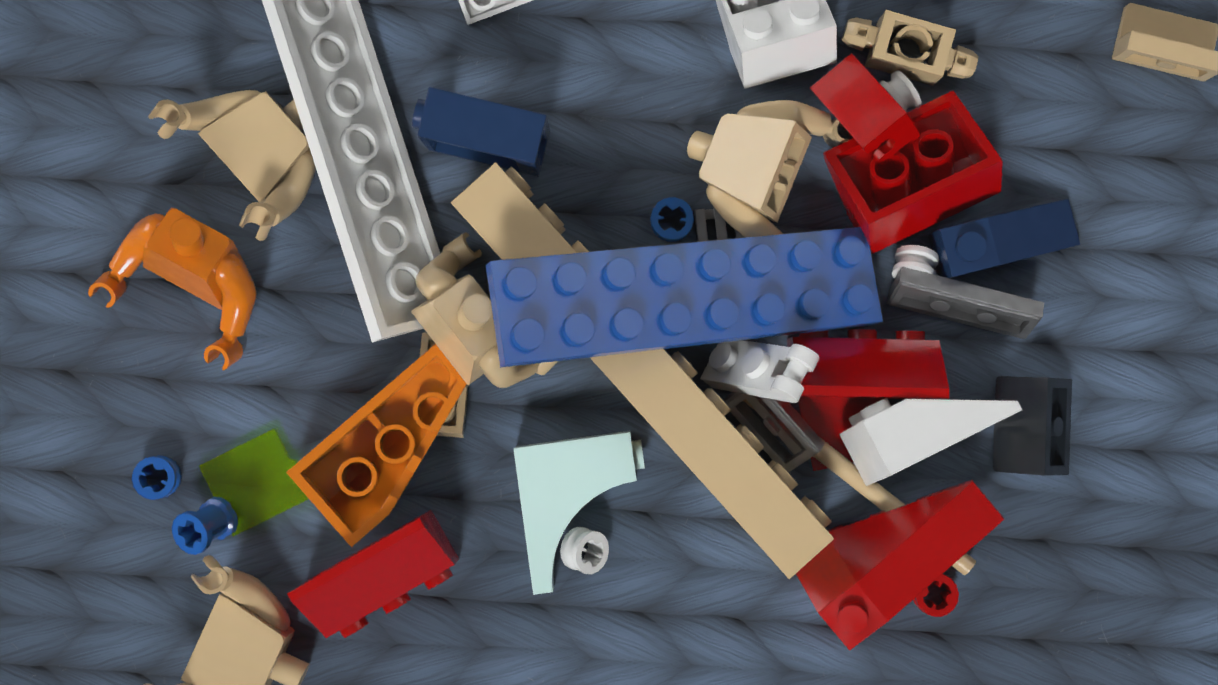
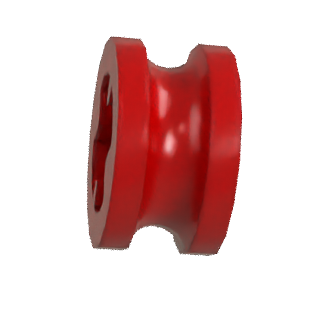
M942 574L933 583L939 587L942 584L945 585L946 590L940 594L943 602L936 605L931 600H928L926 605L923 598L929 594L928 588L913 599L914 604L920 610L933 617L948 615L955 609L958 603L959 592L957 585L950 577Z

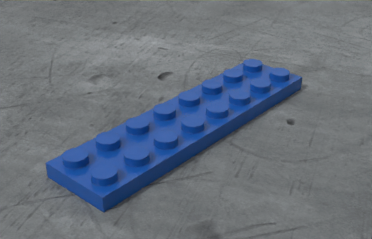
M861 227L490 261L486 265L500 368L870 326L883 322L870 246Z

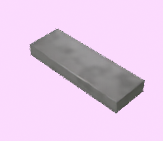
M901 267L889 289L887 304L1021 339H1026L1043 317L1044 302L906 267Z

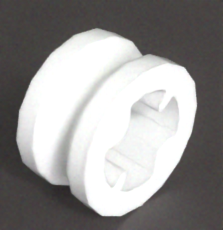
M901 71L893 72L890 82L883 80L879 82L905 111L909 107L915 109L921 106V99L916 88Z
M902 246L895 253L897 264L892 269V276L895 279L901 267L936 275L934 268L938 265L939 256L934 250L924 246Z
M585 527L573 528L565 535L560 549L561 559L564 565L572 570H579L584 574H594L604 566L608 559V541L598 531H592ZM588 542V549H585L584 545ZM582 551L586 553L583 559L581 556Z

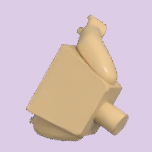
M244 90L180 105L172 100H161L148 116L149 119L160 117L167 121L158 131L159 136L163 139L170 138L178 128L181 130L200 131L198 134L258 200V202L251 203L246 207L239 226L243 228L245 224L251 222L258 224L260 228L255 238L259 241L266 239L272 226L277 225L294 213L308 193L316 167L294 99L282 108L266 91L261 93L256 90Z
M777 100L745 106L737 114H725L721 117L714 135L701 131L694 132L687 146V154L689 158L703 162L699 171V178L708 184L706 189L707 197L716 211L731 227L745 238L779 235L783 233L769 220L778 223L812 137L810 135L823 136L824 141L833 148L849 139H844L838 134V125L843 126L836 118L831 120L829 113L798 101Z
M466 232L445 245L443 252L424 266L416 275V285L427 300L413 309L411 313L467 385H470L483 374L493 385L499 388L510 387L535 373L545 375L558 361L500 368L490 298L471 275L468 274L457 280L454 277L457 271L481 256L480 249L473 252L467 245L466 238L470 235Z
M205 556L202 561L211 572L204 577L192 574L191 579L203 593L210 595L221 592V594H219L181 677V680L184 682L177 685H271L273 680L283 685H301L310 664L285 653L294 635V629L290 627V617L281 602L266 585L254 576L230 567H222L213 556Z

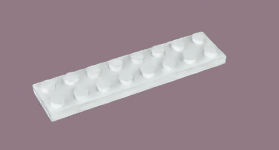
M262 0L371 341L373 343L424 329L411 313L413 309L427 300L418 289L415 279L419 271L437 257L440 251L359 0Z

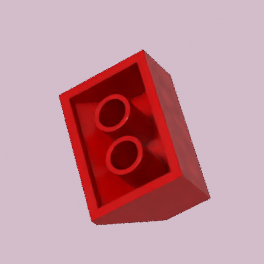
M954 90L907 112L921 136L914 142L911 140L887 160L878 162L873 156L877 149L866 154L854 138L823 152L825 162L847 215L854 227H861L870 246L871 254L1001 192L1003 160ZM888 140L884 141L880 147L885 145Z
M851 329L847 331V338H828V330L799 333V337L787 339V347H791L792 344L803 345L816 352L820 357L813 372H807L801 383L804 387L801 397L949 399L950 388L940 340H925V331H896V339H877V330Z
M429 510L308 579L287 593L291 602L325 638L340 631L343 638H346L369 624L366 615L382 607L384 612L388 614L411 600L408 591L424 583L429 590L452 577L453 573L450 567L455 565L459 558L432 510Z

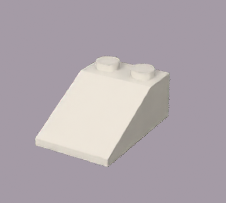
M885 398L848 418L852 427L839 435L865 485L868 486L1021 411L1022 408L1018 401L905 399L891 406L888 398Z

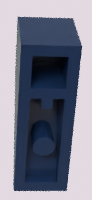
M1069 199L986 217L943 228L928 235L931 249L939 256V262L936 267L938 276L953 278L1081 245Z

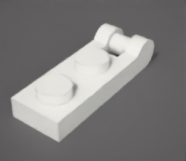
M744 340L720 342L712 351L709 363L700 379L715 389L797 403L804 391L801 383L807 372H813L820 357L813 350L799 344H792L791 347Z

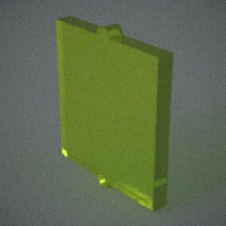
M276 428L199 465L213 497H221L227 500L237 514L238 526L237 530L232 533V536H236L309 500L286 473L297 463V460L290 458Z

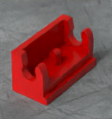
M852 53L810 87L814 95L856 140L866 154L877 149L873 156L878 162L887 160L911 140L914 142L921 136L907 112ZM888 140L885 145L880 147L884 141Z

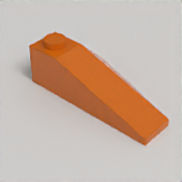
M435 344L286 473L344 540L353 547L390 515L467 384Z

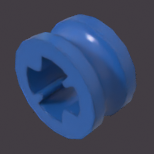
M669 197L659 201L653 208L650 217V224L654 234L667 242H676L685 238L690 232L694 221L693 211L689 204L676 197ZM665 208L670 212H675L677 209L681 210L685 218H681L680 223L685 224L684 227L678 232L672 227L663 230L658 222L663 221L664 217L659 216V213Z
M158 455L144 458L133 470V487L139 495L146 499L156 500L168 497L176 492L180 486L181 470L176 461L167 456ZM152 465L156 470L165 469L168 479L161 481V483L166 485L162 490L158 485L149 486L146 476L153 474L148 470Z

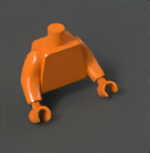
M170 208L165 216L162 214H151L138 221L127 234L110 261L109 267L112 270L104 272L89 287V297H92L100 287H103L111 294V300L107 303L106 308L112 307L126 292L127 285L124 277H131L143 262V267L222 310L220 330L223 332L222 338L205 349L204 359L209 364L222 353L225 359L222 370H226L240 360L243 355V348L237 337H241L245 333L257 296L254 281L235 243L229 237L176 208Z

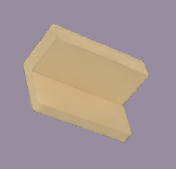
M1129 3L1123 9L1112 59L1204 82L1218 75V51L1214 50L1218 37V24Z

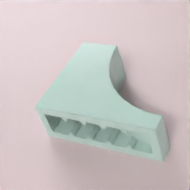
M630 431L521 445L513 448L533 595L553 592L555 586L554 560L557 546L564 530L578 511L599 494L613 487L637 481L635 470L645 469L641 440L631 441Z

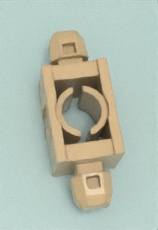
M889 10L884 11L876 26H872V20L861 18L848 19L842 36V41L849 47L863 51L865 47L870 49L865 63L866 67L890 74L899 70L908 79L932 86L943 77L945 70L947 71V76L962 79L971 77L975 72L979 58L974 51L958 45L955 49L951 48L956 33L955 29ZM896 33L895 37L890 42L892 46L889 48L887 52L891 34ZM904 38L912 39L919 45L920 53H923V55L918 58H908L901 52L899 44L896 42ZM929 56L928 63L924 64L923 62Z

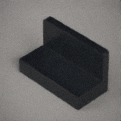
M998 376L996 378L995 400L1018 401L1022 410L994 424L993 470L996 472L1042 476L1069 475L1072 379Z

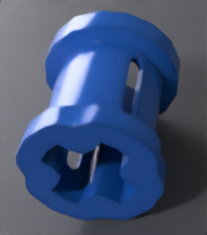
M212 497L203 503L199 510L186 511L179 514L173 520L172 534L174 540L188 554L197 555L208 549L211 541L215 539L223 540L237 530V514L227 500L221 497Z

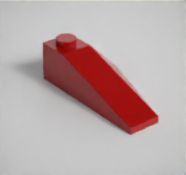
M969 480L920 497L910 504L887 512L883 510L870 515V518L844 527L840 525L827 530L834 539L803 566L796 575L818 614L850 651L891 620L1004 520V517L973 480Z

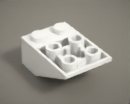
M716 0L730 52L744 89L837 63V25L826 0Z

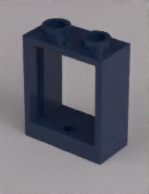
M429 87L426 100L418 99L412 120V127L418 129V138L429 151L487 165H493L496 162L500 168L509 169L512 166L517 172L537 177L540 175L550 134L547 116L544 114Z

